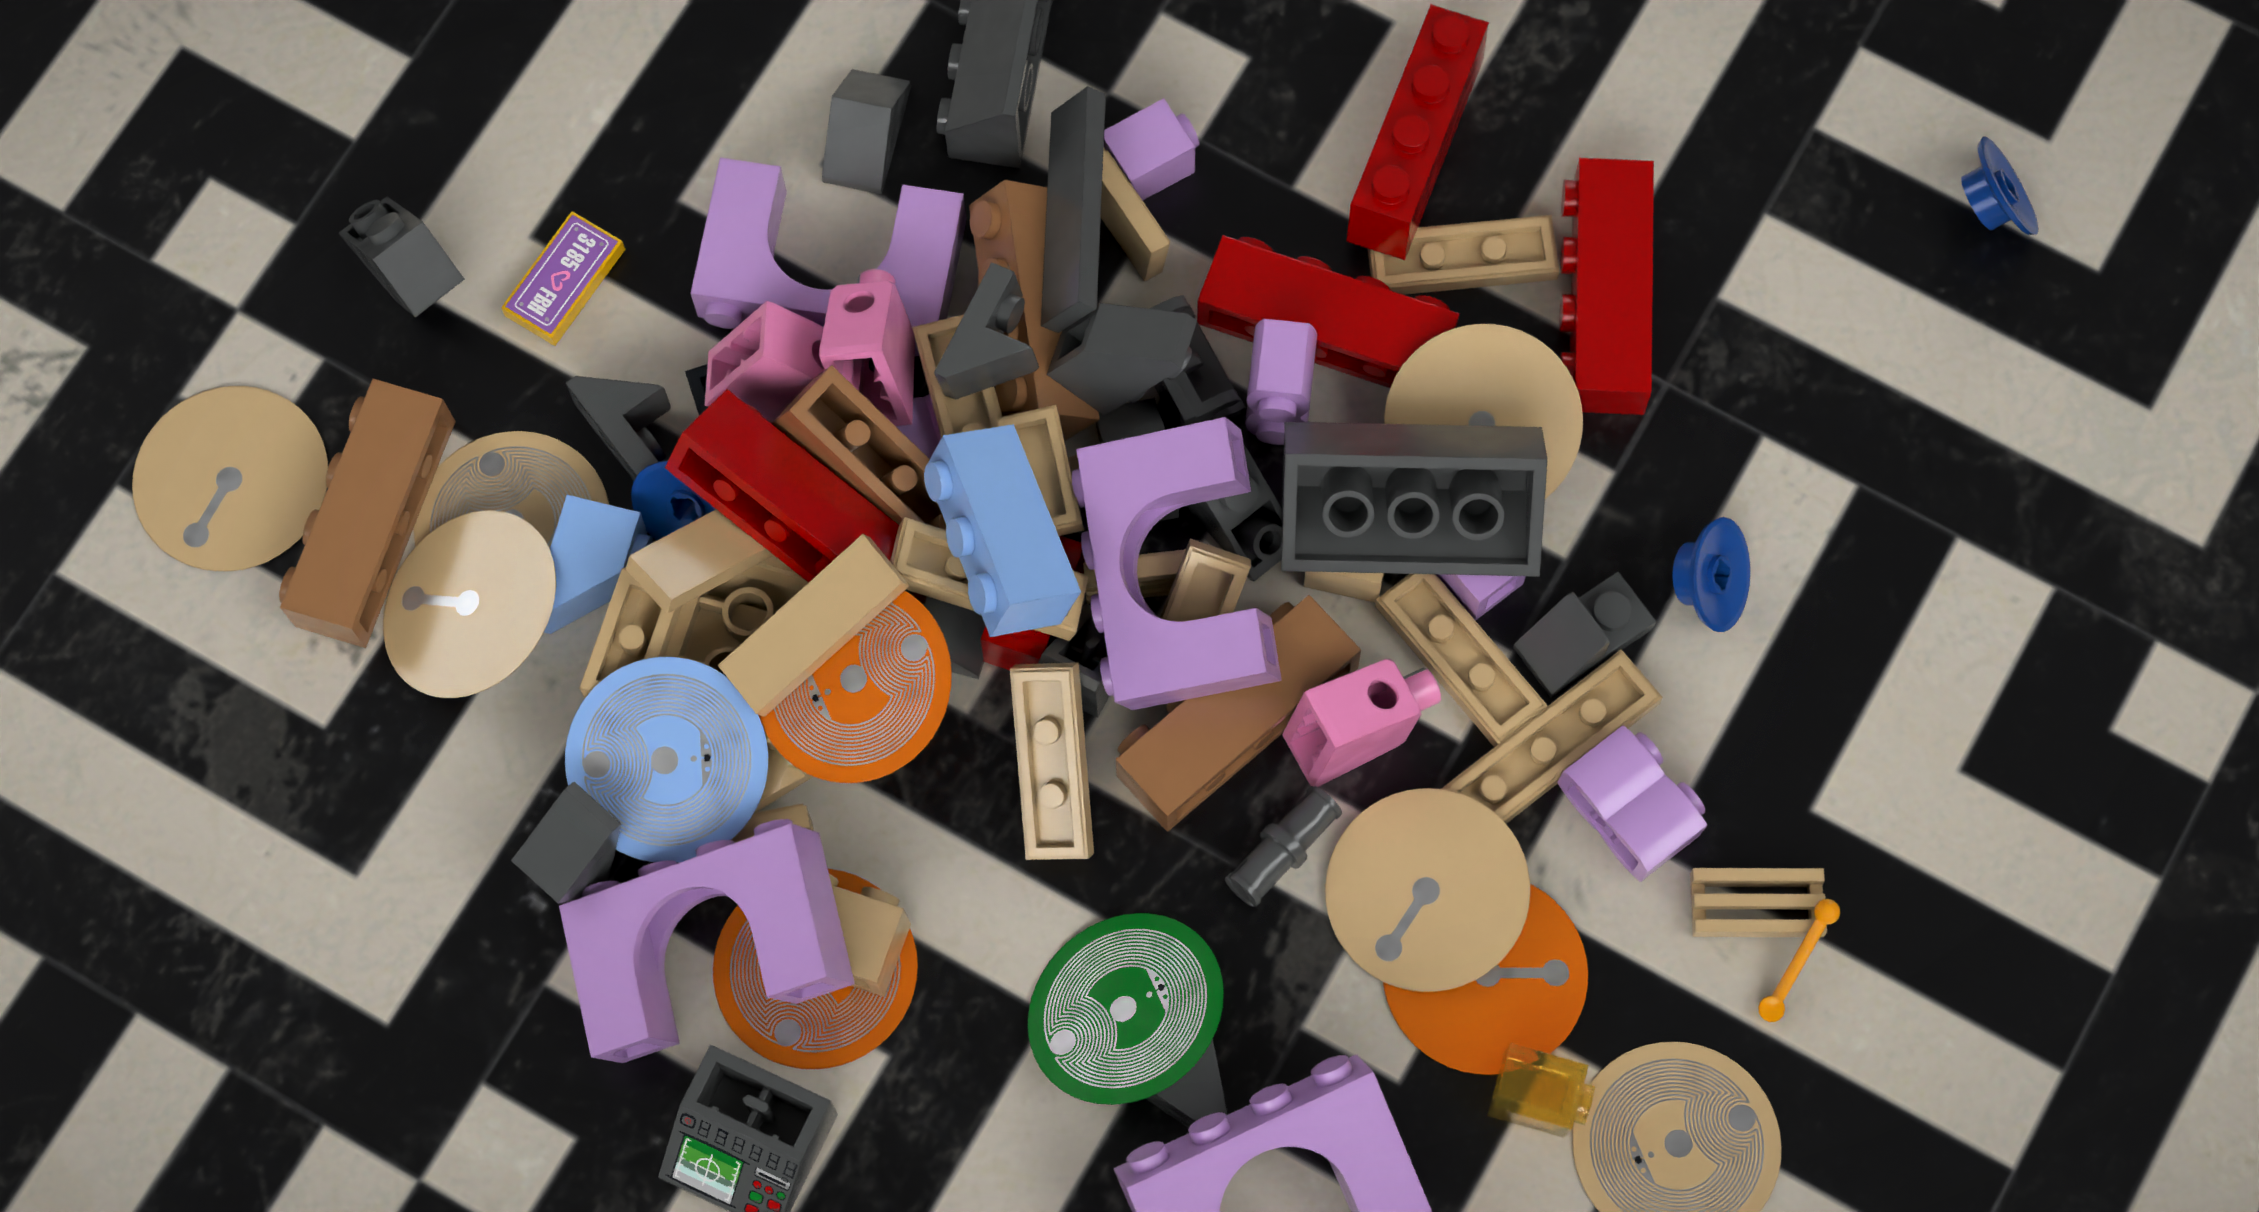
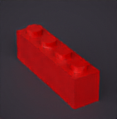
M1430 5L1352 199L1347 242L1402 260L1406 259L1483 63L1489 22L1439 6Z
M1579 158L1574 180L1563 181L1561 214L1562 217H1572V237L1563 236L1561 244L1560 271L1561 274H1571V294L1561 295L1559 329L1563 332H1570V352H1561L1560 359L1569 370L1576 384L1581 400L1582 412L1644 415L1652 393L1654 161Z
M1222 235L1197 300V322L1199 325L1252 343L1255 326L1263 319L1309 323L1317 332L1315 364L1387 388H1391L1402 365L1420 346L1443 332L1457 328L1460 314L1451 311L1444 302L1434 297L1418 295L1412 298L1391 291L1387 284L1376 278L1358 276L1354 279L1333 272L1326 263L1307 256L1294 259L1273 252L1269 245L1258 239L1241 237L1236 240Z
M728 389L682 432L665 469L808 583L862 534L870 537L887 559L891 560L899 525L811 456L804 448L763 418L756 408L743 402Z

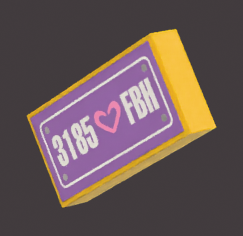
M571 211L501 307L504 316L556 346L625 251L623 241Z

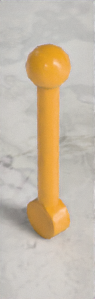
M1822 899L1815 905L1814 916L1816 919L1773 994L1764 997L1760 1001L1758 1011L1765 1021L1776 1022L1784 1016L1785 1005L1783 1002L1826 926L1835 923L1839 919L1840 907L1834 900Z

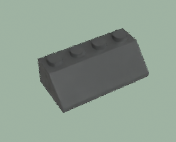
M1053 0L960 1L959 25H965L966 28L963 43H953L950 50L948 79L955 80L952 98L942 97L937 117V134H942L946 137L948 158L1013 168L1021 167Z
M1284 422L1281 571L1540 577L1548 461L1542 427Z

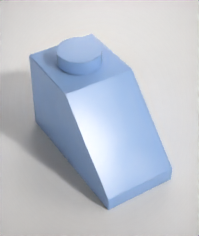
M566 495L550 546L556 572V592L552 613L544 633L552 634L610 602L621 569L626 567L629 555L653 543V537L647 535L640 512Z

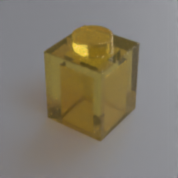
M1510 1043L1502 1057L1487 1116L1564 1138L1572 1130L1574 1122L1583 1125L1586 1123L1595 1086L1584 1083L1589 1065Z

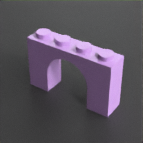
M727 158L719 159L690 293L698 317L704 318L711 325L735 329L762 304L769 301L824 326L830 291L832 289H816L802 285L786 275L774 260L775 245L787 193L781 166ZM902 185L890 247L877 269L886 271L894 277L896 288L912 327L947 319L967 220L963 193ZM915 342V356H919Z
M1226 417L1076 449L1079 469L1072 471V486L1078 505L1081 508L1085 507L1089 531L1082 533L1081 546L1087 567L1090 570L1095 569L1098 594L1091 596V612L1096 629L1099 633L1104 632L1108 657L1101 659L1100 671L1106 693L1109 696L1114 695L1115 703L1131 710H1137L1282 681L1272 617L1257 608H1251L1185 622L1164 620L1156 616L1145 602L1137 577V562L1141 546L1149 531L1165 515L1187 505L1251 492L1241 429Z
M790 819L769 821L755 827L753 830L755 836L736 843L732 840H719L704 844L695 850L697 857L680 863L667 860L645 865L638 870V878L621 884L618 881H604L589 885L583 891L582 898L559 905L591 1057L625 1063L680 1044L665 978L664 963L666 949L671 934L681 918L697 904L713 897L728 896L744 912L752 931L764 988L768 998L798 1004L854 985V978L820 834L795 825Z
M1357 1054L1349 1058L1346 1055L1328 1058L1312 1068L1311 1076L1288 1087L1286 1084H1275L1266 1087L1250 1098L1249 1105L1228 1115L1225 1113H1213L1204 1116L1190 1125L1188 1134L1167 1144L1156 1141L1140 1146L1127 1156L1126 1163L1113 1168L1132 1212H1220L1221 1200L1228 1183L1246 1162L1271 1149L1299 1147L1319 1153L1329 1160L1351 1212H1432L1374 1071Z

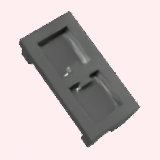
M1183 295L1173 297L1149 308L1188 313L1196 319L1190 304H1188ZM1197 322L1189 347L1192 349V355L1185 369L1172 380L1166 378L1154 385L1176 427L1222 417L1232 421L1246 414V407L1233 388Z

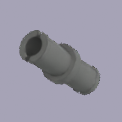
M1310 786L1306 794L1277 825L1270 823L1260 833L1262 841L1232 873L1225 877L1229 888L1242 901L1250 906L1254 905L1257 907L1265 894L1290 868L1298 869L1307 860L1305 851L1335 819L1342 815L1339 805L1324 790L1317 786Z

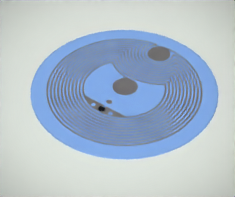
M679 657L647 658L614 671L600 681L583 700L574 716L567 737L565 749L566 779L568 786L572 782L577 783L621 823L616 850L643 861L659 862L671 860L678 863L697 857L695 850L704 844L719 840H732L751 819L763 795L767 780V740L759 715L752 710L724 674L708 665Z

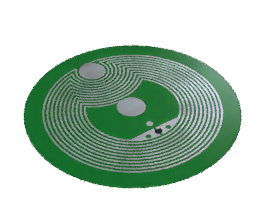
M1148 913L1125 914L1103 920L1088 927L1069 940L1049 961L1031 997L1028 1013V1036L1038 1066L1045 1076L1060 1090L1074 1098L1095 1104H1126L1151 1097L1165 1090L1185 1076L1196 1065L1209 1047L1217 1031L1224 998L1223 979L1217 959L1208 944L1193 929L1175 919L1162 915Z

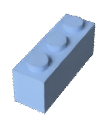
M1014 424L943 435L925 467V487L931 500L937 501L946 523L948 547L953 556L960 559L968 579V595L971 606L977 614L982 615L989 636L994 637L1061 624L1080 595L1081 590Z

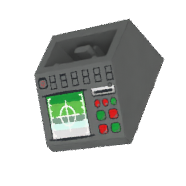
M710 1044L679 1106L658 1178L728 1212H790L838 1114L831 1100Z

